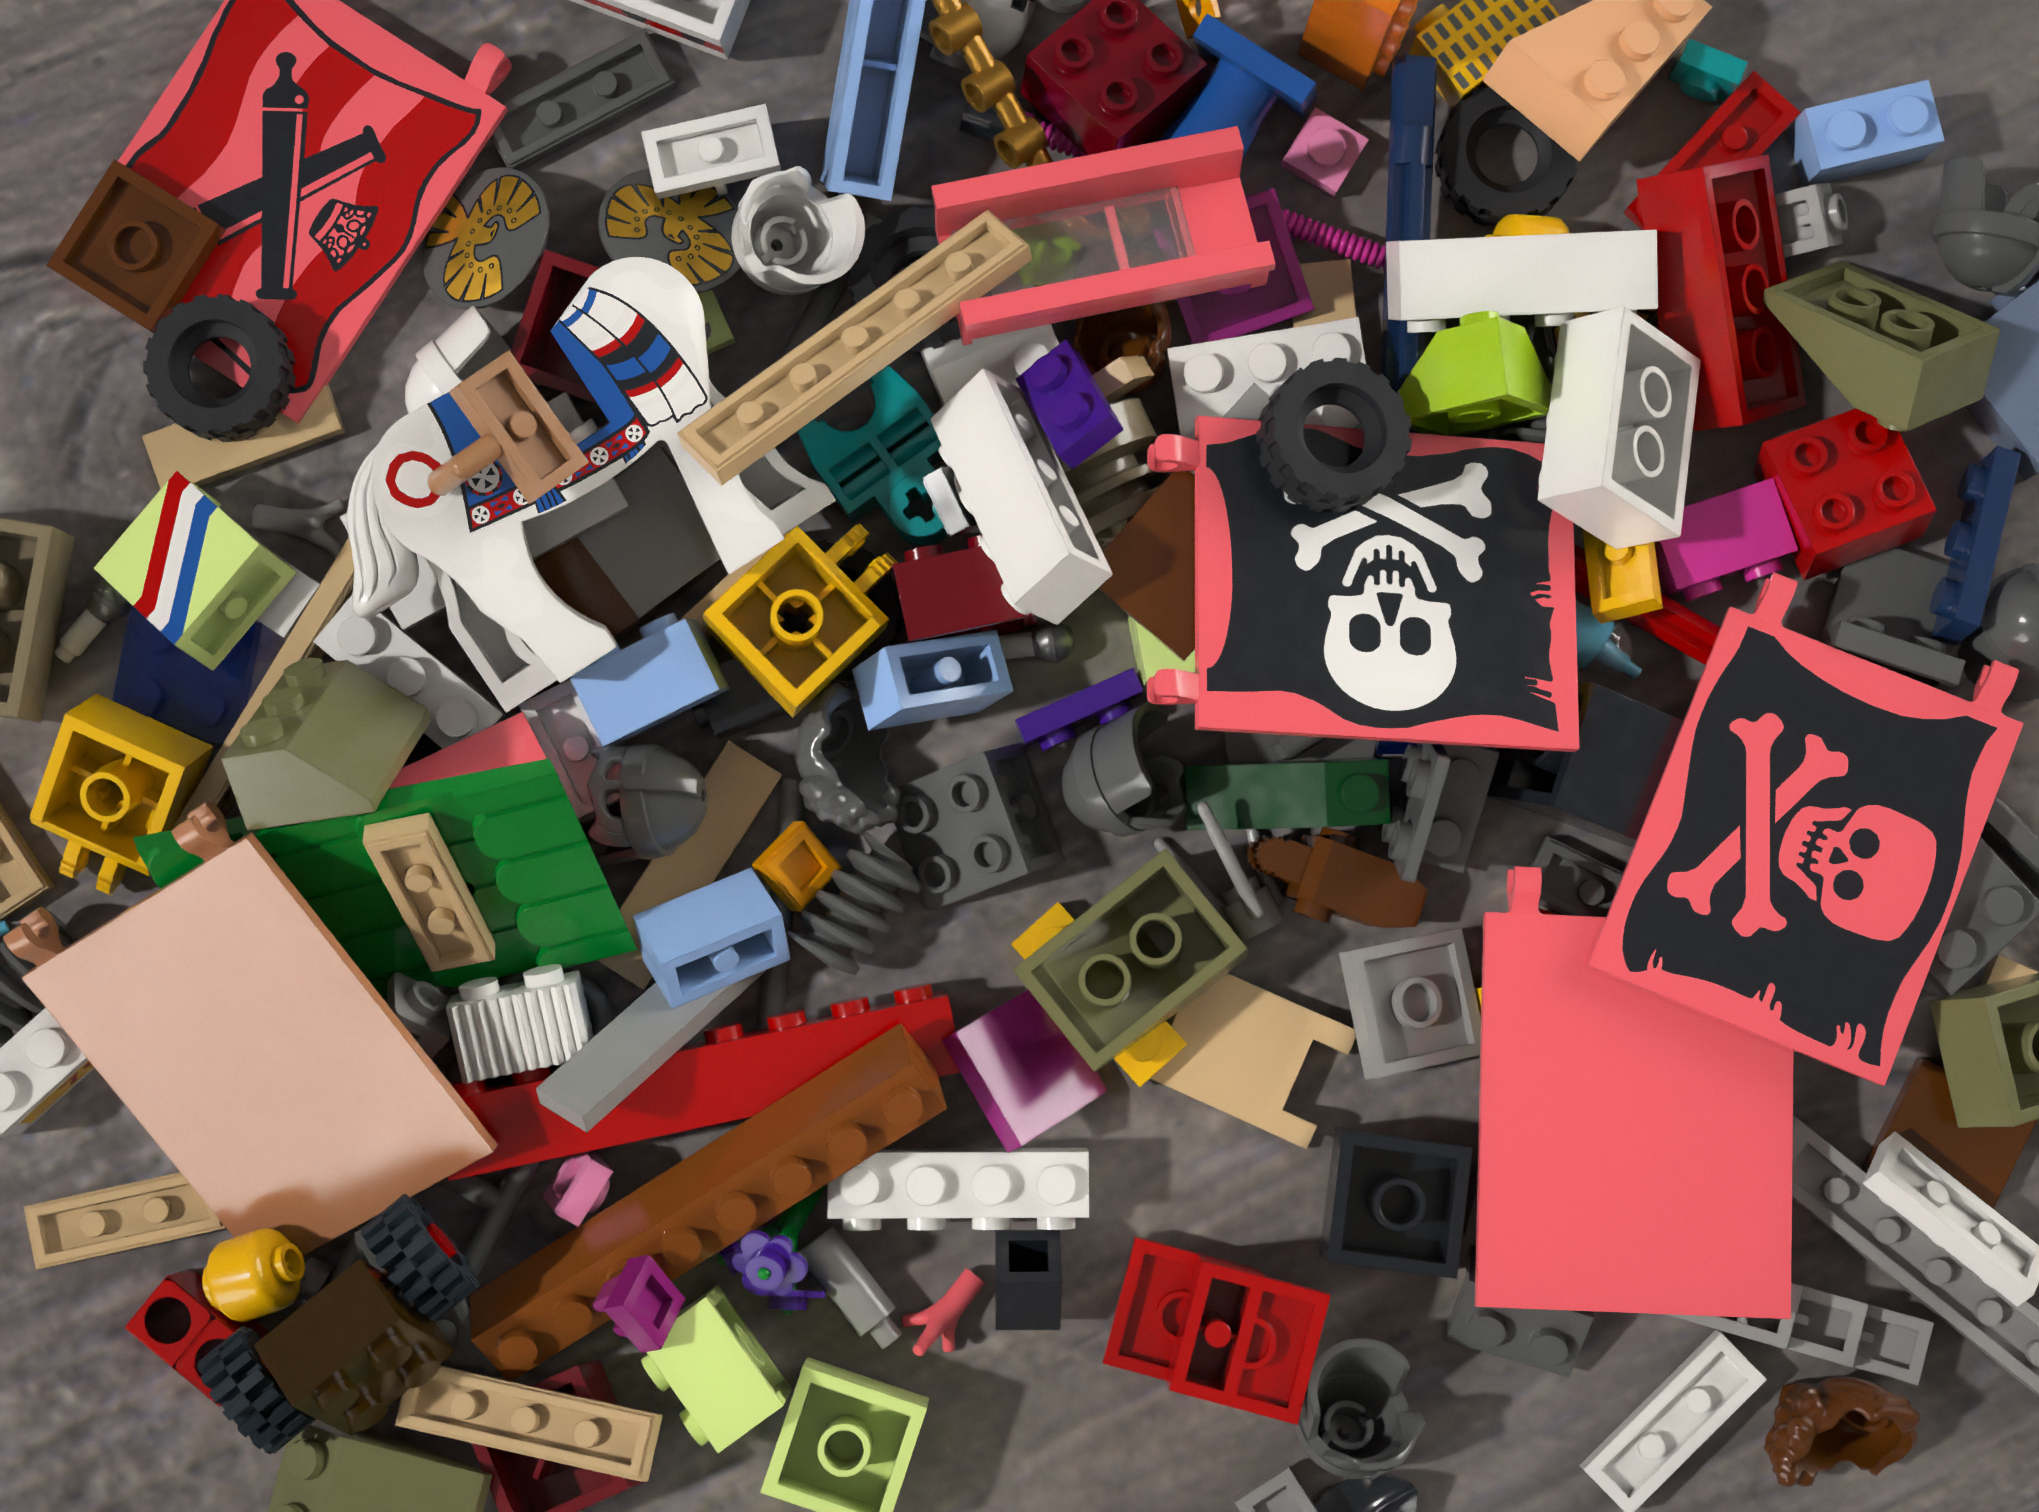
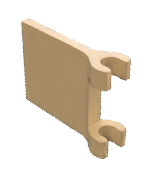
M1227 973L1199 997L1177 1012L1171 1027L1187 1043V1046L1150 1079L1302 1148L1308 1149L1317 1125L1284 1111V1106L1313 1040L1349 1055L1356 1039L1355 1029Z

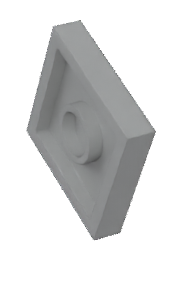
M1462 928L1339 953L1365 1080L1382 1078L1480 1055L1481 1016Z

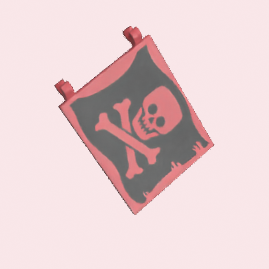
M1774 572L1770 579H1765L1753 614L1731 606L1726 612L1587 966L1862 1079L1885 1086L2024 724L2002 713V707L2014 687L2019 669L1996 660L1992 661L1991 666L1984 665L1975 684L1972 702L1964 700L1784 628L1781 621L1791 603L1798 582Z

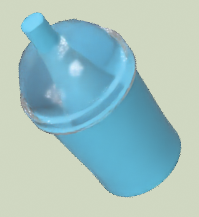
M1576 599L1578 672L1586 677L1593 676L1597 679H1609L1618 676L1623 671L1633 679H1636L1642 669L1630 661L1633 655V644L1629 635L1624 631V625L1617 620L1600 624L1593 616L1592 609Z

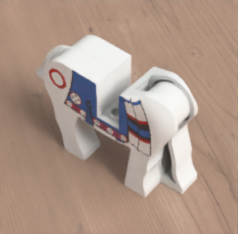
M628 257L602 266L588 278L550 331L609 422L598 428L591 418L569 432V435L589 463L543 496L529 504L498 460L445 496L436 495L429 489L427 481L430 473L481 437L449 392L396 421L383 435L379 444L364 459L355 476L347 509V529L354 564L352 593L354 612L360 618L371 619L409 595L416 587L419 577L417 554L424 557L440 587L446 606L450 630L506 713L556 680L562 683L617 647L616 640L606 625L594 621L570 607L546 584L533 562L523 521L555 510L596 489L631 465L659 440L667 443L728 574L733 573L784 540L783 534L836 501L825 483L808 478L795 470L780 456L776 448L770 450L721 486L681 446L677 433L721 402L725 397L717 391L709 379L705 318L701 300L692 284L684 275L661 261L645 257Z

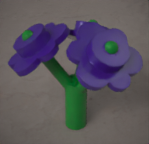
M825 1186L783 1211L775 1222L761 1230L747 1232L740 1242L735 1241L718 1252L717 1263L720 1266H726L732 1276L739 1272L743 1273L742 1283L745 1289L753 1295L769 1296L768 1309H781L782 1314L785 1316L792 1315L794 1310H807L808 1298H826L825 1291L796 1290V1282L801 1281L808 1271L807 1261L798 1253L799 1233L823 1194Z

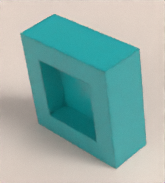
M1689 38L1677 54L1667 79L1681 84L1680 90L1694 99L1704 102H1714L1718 99L1725 102L1738 87L1748 62Z

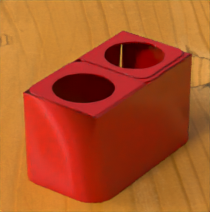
M183 1270L167 1275L124 1327L213 1402L214 1400L209 1394L212 1390L203 1384L201 1379L203 1374L195 1367V1358L200 1347L212 1339L225 1340L242 1326L255 1330L260 1339L269 1333L255 1319L239 1322L228 1318L221 1311L216 1310L205 1296L202 1275L193 1270ZM164 1297H173L182 1301L187 1306L191 1316V1325L187 1334L178 1342L165 1344L147 1327L145 1320L146 1312L150 1305ZM209 1312H211L214 1316L217 1317L215 1320H212L210 1322Z

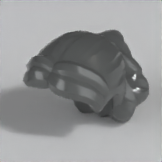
M838 681L831 682L812 699L810 709L801 723L795 741V762L798 772L803 778L799 784V791L803 797L804 807L815 812L816 816L825 823L832 822L849 832L860 834L863 831L873 829L875 826L883 827L897 820L898 811L895 806L900 801L901 792L899 788L887 781L888 769L883 761L884 745L888 741L890 732L894 730V727L868 731L856 684L847 687Z

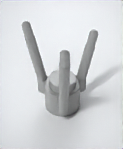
M1200 802L1197 810L1234 884L1221 893L1227 904L1223 905L1165 839L1157 838L1154 841V846L1159 853L1165 848L1169 851L1230 928H1233L1241 941L1266 931L1285 918L1277 904L1284 898L1274 878L1264 875L1263 871L1262 873L1257 872L1260 884L1256 876L1246 878L1219 822L1207 802ZM1246 829L1249 845L1250 841H1255V837L1262 838L1259 829Z

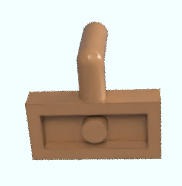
M508 350L449 391L452 398L481 437L432 471L428 476L427 482L429 489L434 494L445 496L498 460L524 498L531 504L588 464L589 461Z

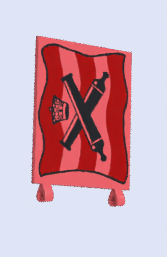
M224 0L118 162L226 229L180 303L186 304L193 301V297L207 295L208 297H217V294L230 295L236 301L240 302L242 299L252 304L275 322L274 324L287 337L288 342L286 344L288 349L293 352L296 363L292 364L293 374L296 376L294 388L291 387L288 395L290 401L285 410L281 409L280 412L299 424L325 384L326 386L328 385L508 112L506 106L489 95L506 79L512 69V63L501 49L493 44L485 43L474 56L465 80H463L339 0ZM229 338L211 339L202 344L193 355L242 388L249 379L251 371L249 355L245 348L235 340Z

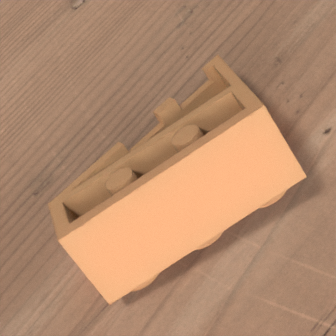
M1592 0L1511 39L1482 81L1580 162L1680 49L1711 10L1712 6L1705 0Z

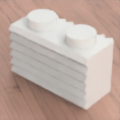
M550 964L524 972V981L499 986L496 977H484L461 984L459 986L460 994L450 997L446 1006V1012L462 1083H470L475 1080L482 1081L487 1078L521 1073L540 1067L547 1068L551 1065H561L587 1044L594 1035L579 970L563 973L562 965Z

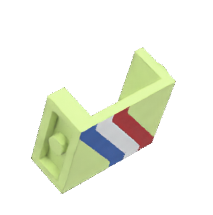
M176 471L96 564L94 569L169 641L214 671L297 572L282 558L253 538L220 508L221 504L216 499Z

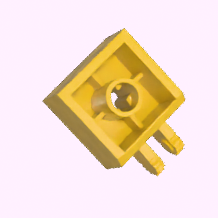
M860 523L851 528L826 553L799 526L795 527L784 536V540L773 546L703 613V627L792 718L886 629L889 618L866 595L893 569V564L898 562L888 552L883 556H878L866 567L865 572L854 583L838 567L847 557L854 555L865 544V539L870 533ZM787 611L792 616H796L804 611L810 617L806 624V629L809 631L804 634L797 631L788 633L783 629L784 618L780 614Z
M97 693L65 713L30 813L32 824L68 840L59 867V873L76 879L86 867L89 853L92 850L105 856L95 888L101 892L113 895L123 880L127 867L150 876L151 873L139 855L133 837L169 831L175 827V822L202 779L213 746Z

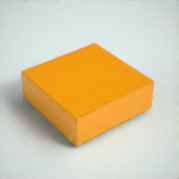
M793 821L752 864L754 869L788 909L795 912H801L815 897L817 891L822 890L832 879L830 874L834 869H842V866L804 821Z

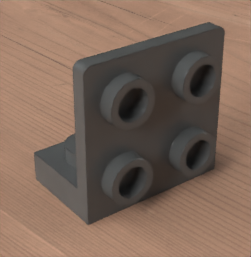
M1892 548L1841 567L1819 642L1942 691L1958 686L1966 660L1950 656L1953 645L1932 638L1937 615L1930 613L1933 593L1939 581L1947 576L1949 565L1904 550Z
M1023 742L981 752L897 787L900 789L901 794L900 801L895 806L898 811V818L894 824L908 862L914 867L912 871L922 886L919 892L925 908L929 911L1066 861Z
M1418 743L1416 746L1408 744L1399 771V781L1406 783L1399 806L1390 805L1391 824H1383L1381 841L1388 843V857L1392 859L1401 880L1414 883L1420 863L1464 873L1498 760L1499 751L1496 747Z

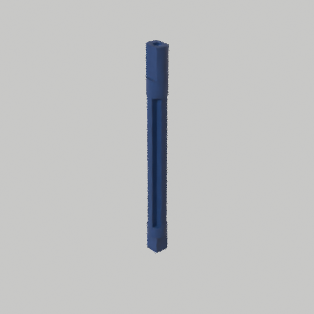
M1404 54L1395 56L1392 59L1386 242L1430 240L1437 59L1435 57ZM1385 243L1381 374L1390 381L1389 385L1397 393L1426 349L1427 332L1407 333V320H1388ZM1409 429V433H1419Z

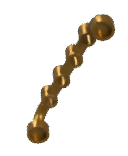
M932 0L934 7L940 15L929 22L928 25L932 41L947 56H951L960 50L973 72L962 79L961 82L965 98L976 111L981 113L993 107L1005 130L994 137V145L1000 158L1007 166L1013 169L1018 168L1024 163L1027 167L1053 162L1046 149L1048 147V140L1043 128L1033 117L1026 115L1014 94L1016 85L1011 72L1004 63L994 59L982 38L983 27L975 10L961 0ZM1142 205L1115 211L1123 244H1126L1130 249H1137L1153 237L1152 221ZM1104 213L1101 214L1102 225H1095L1086 217L1059 222L1063 230L1075 243L1087 249L1095 250L1102 247L1107 250L1113 246Z

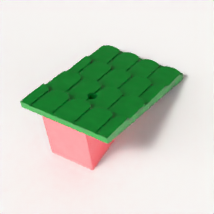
M523 712L401 768L375 812L247 831L243 817L226 820L228 834L232 841H238L251 832L255 835L383 999H387V981L395 972H400L417 981L428 982L435 987L445 985L451 988H459L461 984L484 977L499 978L550 964H560L563 969L638 950L550 758H546ZM430 813L496 942L495 960L435 972L431 971L362 843L365 825ZM171 830L133 837L139 855L160 889L204 862L201 857L188 853L181 848L173 837Z

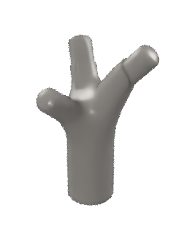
M338 499L325 506L312 509H288L257 504L252 514V526L255 529L298 536L325 549L336 559L342 547L324 531L323 524L325 520L342 512L344 504Z

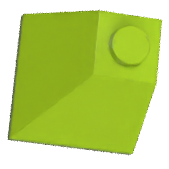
M1481 311L1462 316L1459 319L1460 326L1437 331L1398 391L1405 402L1403 404L1405 413L1410 415L1412 426L1410 430L1422 434L1461 436L1547 416L1552 386L1525 328L1499 317V313L1496 311Z

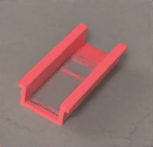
M1238 126L931 186L935 206V231L938 244L942 243L983 212L989 210L1030 246L1032 261L981 298L959 302L960 313L956 315L963 346L972 344V339L1250 284L1251 288L1267 285L1269 271L1275 270L1276 263L1270 242L1258 243L1240 180L1244 147Z

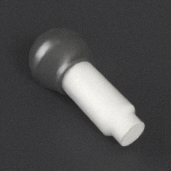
M105 579L94 583L90 588L88 601L85 604L86 609L60 639V645L54 653L62 661L70 664L75 656H80L107 624L111 625L112 622L126 617L130 612L132 604Z
M1045 621L1036 628H1032L1030 632L999 635L1005 660L1035 656L1036 659L1060 663V661L1069 657L1075 646L1074 634L1070 626L1063 621L1058 625Z

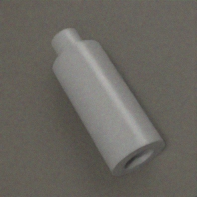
M831 1226L798 1252L807 1261L808 1271L859 1337L868 1331L881 1349H884L902 1334L889 1316L896 1307L834 1226Z

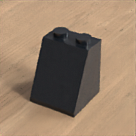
M1578 681L1579 750L1564 752L1501 748L1487 796L1634 848L1683 720L1597 683Z

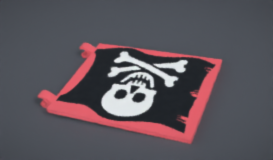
M1197 416L1195 419V440L1180 435L1162 434L1156 438L1154 444L1148 447L1147 464L1152 471L1180 472L1195 470V673L1178 669H1161L1157 671L1155 676L1150 677L1147 681V699L1151 704L1177 705L1195 703V730L1564 752L1579 750L1574 523L1537 500L1544 443L1409 433V439H1412L1411 449L1403 460L1406 464L1402 471L1392 479L1393 482L1366 504L1358 508L1352 506L1347 511L1341 513H1333L1332 510H1323L1321 513L1309 510V506L1302 503L1295 504L1287 498L1288 495L1280 487L1277 489L1269 480L1271 475L1266 467H1262L1259 459L1261 455L1260 444H1256V432L1260 429L1261 421ZM1304 424L1303 436L1305 444L1318 461L1329 466L1341 467L1353 463L1360 456L1364 447L1363 429Z

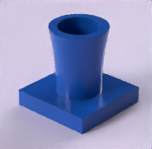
M1206 13L1193 37L1198 52L1217 64L1183 113L1157 142L1238 126L1244 147L1243 162L1254 137L1274 103L1278 102L1304 119L1317 98L1316 82Z

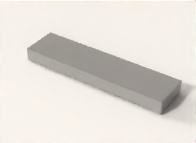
M765 971L673 1009L670 1007L657 983L653 984L536 1088L540 1104L583 1131L588 1132Z

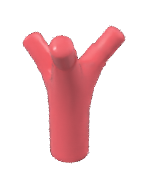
M965 1268L946 1294L935 1304L923 1311L903 1315L902 1324L904 1327L927 1325L914 1345L913 1353L917 1356H923L940 1335L942 1337L943 1351H954L955 1331L958 1320L986 1283L969 1269Z

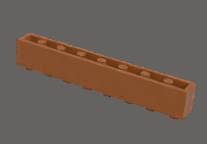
M902 1023L896 1025L579 1225V1227L571 1230L470 1294L471 1341L507 1380H515L611 1320L605 1311L597 1312L593 1307V1303L603 1284L621 1274L629 1258L649 1255L670 1281H673L742 1238L747 1232L761 1226L946 1110L947 1106L936 1067Z

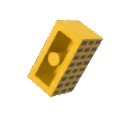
M1462 0L1451 10L1445 4H1441L1424 16L1414 27L1418 35H1416L1408 54L1435 57L1437 59L1436 89L1453 110L1461 99L1464 101L1469 97L1471 91L1481 86L1483 89L1488 87L1482 80L1511 39L1560 15L1548 0Z

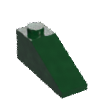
M1360 757L1183 766L1184 798L1187 805L1185 828L1188 831L1206 830V826L1197 810L1200 802H1207L1210 805L1222 830L1391 824L1388 759Z

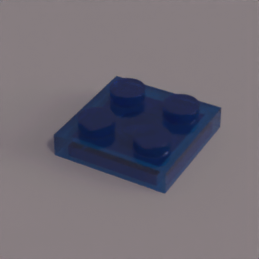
M131 604L112 701L199 740L223 744L248 703L263 624L256 620L215 670L212 671L175 646Z

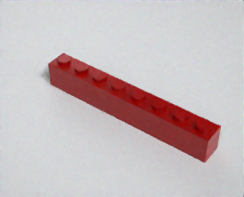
M923 983L894 990L895 1001L870 1006L868 996H861L831 1003L832 1014L806 1019L805 1010L800 1009L768 1016L769 1028L743 1033L741 1023H731L703 1030L705 1041L683 1045L588 1132L583 1131L540 1104L536 1088L553 1074L551 1073L550 1066L526 1070L521 1073H512L511 1082L487 1086L486 1079L482 1081L475 1080L470 1083H462V1080L451 1082V1086L496 1141L498 1146L494 1152L448 1176V1180L451 1181L752 1117L900 1023H902L936 1067L938 1077L960 1073L942 1041L955 1033L949 997L945 991L933 993L931 983Z

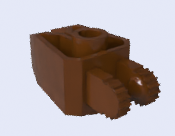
M1322 827L1319 836L1302 835L1300 843L1289 839L1284 841L1283 837L1269 836L1268 838L1267 835H1262V838L1255 837V841H1250V846L1246 847L1248 853L1245 856L1248 857L1247 863L1251 864V869H1257L1258 873L1263 871L1264 875L1286 883L1282 895L1296 901L1293 910L1295 913L1330 924L1332 916L1335 914L1366 926L1379 928L1417 926L1428 890L1417 879L1414 883L1401 880L1394 863L1357 850L1356 846L1359 839L1352 835L1332 828Z

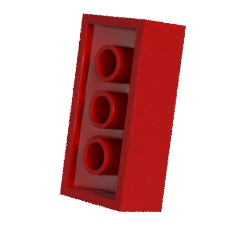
M1769 154L1636 179L1638 189L1636 210L1638 219L1644 230H1657V329L1701 360L1693 431L1741 426L1807 406L1797 341L1762 301L1766 288L1788 281Z

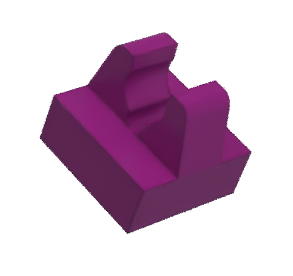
M649 1255L629 1258L622 1273L603 1284L593 1303V1307L597 1312L605 1311L616 1323L613 1330L617 1335L628 1337L641 1353L662 1349L686 1298Z

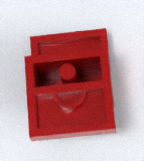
M1134 1236L1102 1362L1106 1365L1165 1380L1169 1391L1298 1425L1331 1295L1324 1291L1267 1277L1259 1268Z

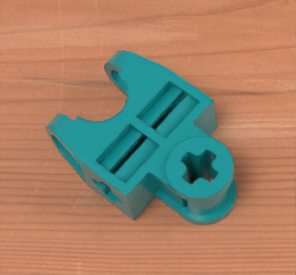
M887 365L868 379L872 384L870 387L875 396V409L872 417L864 426L853 431H840L829 426L824 420L817 423L814 418L797 432L817 476L822 483L827 485L851 523H854L870 510L879 506L897 533L906 542L916 546L935 545L946 538L948 534L934 505L932 506L934 518L926 523L920 516L914 517L911 520L908 519L913 514L910 506L912 500L919 498L924 504L932 502L923 484V477L934 472L935 470L932 466L942 460L939 453L941 442L930 420L934 414L919 393Z

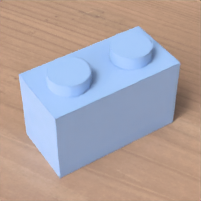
M1929 80L1806 108L1787 128L1802 187L1828 183L1921 161L1945 141Z
M674 613L660 617L639 629L643 637L642 640L620 650L617 644L616 648L569 677L603 747L617 745L730 689L697 619L685 618L678 622Z
M997 630L886 646L852 669L868 731L979 713L1014 691Z
M752 868L633 915L643 961L672 1009L791 960L782 914Z

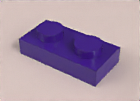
M1066 339L1049 353L1036 360L1030 368L1015 379L1057 455L1072 470L1124 430L1081 355Z
M1131 668L1015 719V724L1025 747L1038 742L1042 752L1076 738L1077 734L1073 726L1096 716L1100 725L1110 723L1135 708L1132 700L1142 696L1143 688L1134 668Z

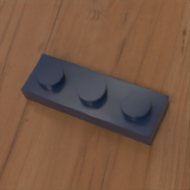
M1996 446L1978 464L1971 463L1962 477L1958 490V499L1965 501L1961 519L1953 524L1944 547V555L1951 558L1947 576L1939 581L1930 604V613L1937 615L1932 634L1933 639L1956 646L1980 627L2021 453Z

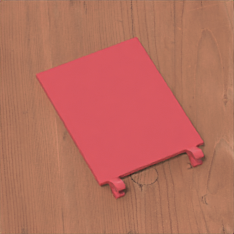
M1515 866L1514 870H1507L1508 912L1483 913L1475 1306L1791 1319L1794 1050L1588 967L1587 964L1606 917L1541 914L1538 910L1542 885L1541 868Z

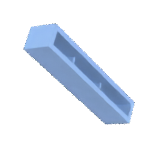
M849 0L820 181L828 191L891 201L926 0Z

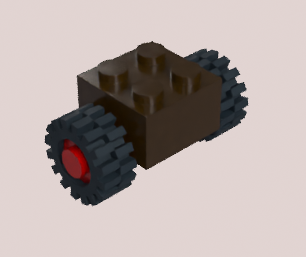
M407 1194L402 1195L365 1225L361 1231L362 1237L366 1240L367 1248L376 1255L374 1259L378 1265L385 1269L383 1272L364 1260L359 1259L263 1338L260 1339L258 1333L252 1328L248 1329L246 1326H242L198 1361V1371L203 1374L201 1376L202 1382L212 1390L209 1393L215 1403L221 1404L224 1408L222 1413L229 1421L233 1419L237 1424L238 1431L245 1438L248 1435L250 1436L254 1446L258 1449L263 1448L267 1454H275L316 1419L350 1436H353L357 1431L366 1430L377 1424L387 1413L388 1406L407 1390L419 1387L432 1379L438 1372L440 1363L455 1352L434 1320L440 1319L479 1286V1281L475 1271L469 1267L470 1263L467 1258L458 1251L457 1248L459 1247L452 1238L449 1239L444 1233L445 1229L439 1222H435L431 1214L424 1207L421 1208L414 1198H410Z

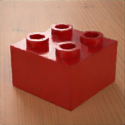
M1857 408L1763 442L1753 468L1758 482L1774 478L1798 547V551L1792 553V556L1804 581L1922 538L1937 511L1900 432L1881 426L1877 422L1876 417Z

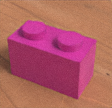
M1774 478L1685 506L1681 536L1654 542L1659 582L1663 595L1670 596L1683 591L1686 602L1723 590L1720 579L1743 572L1746 582L1772 575L1774 572L1778 573L1783 570L1780 559L1798 551Z

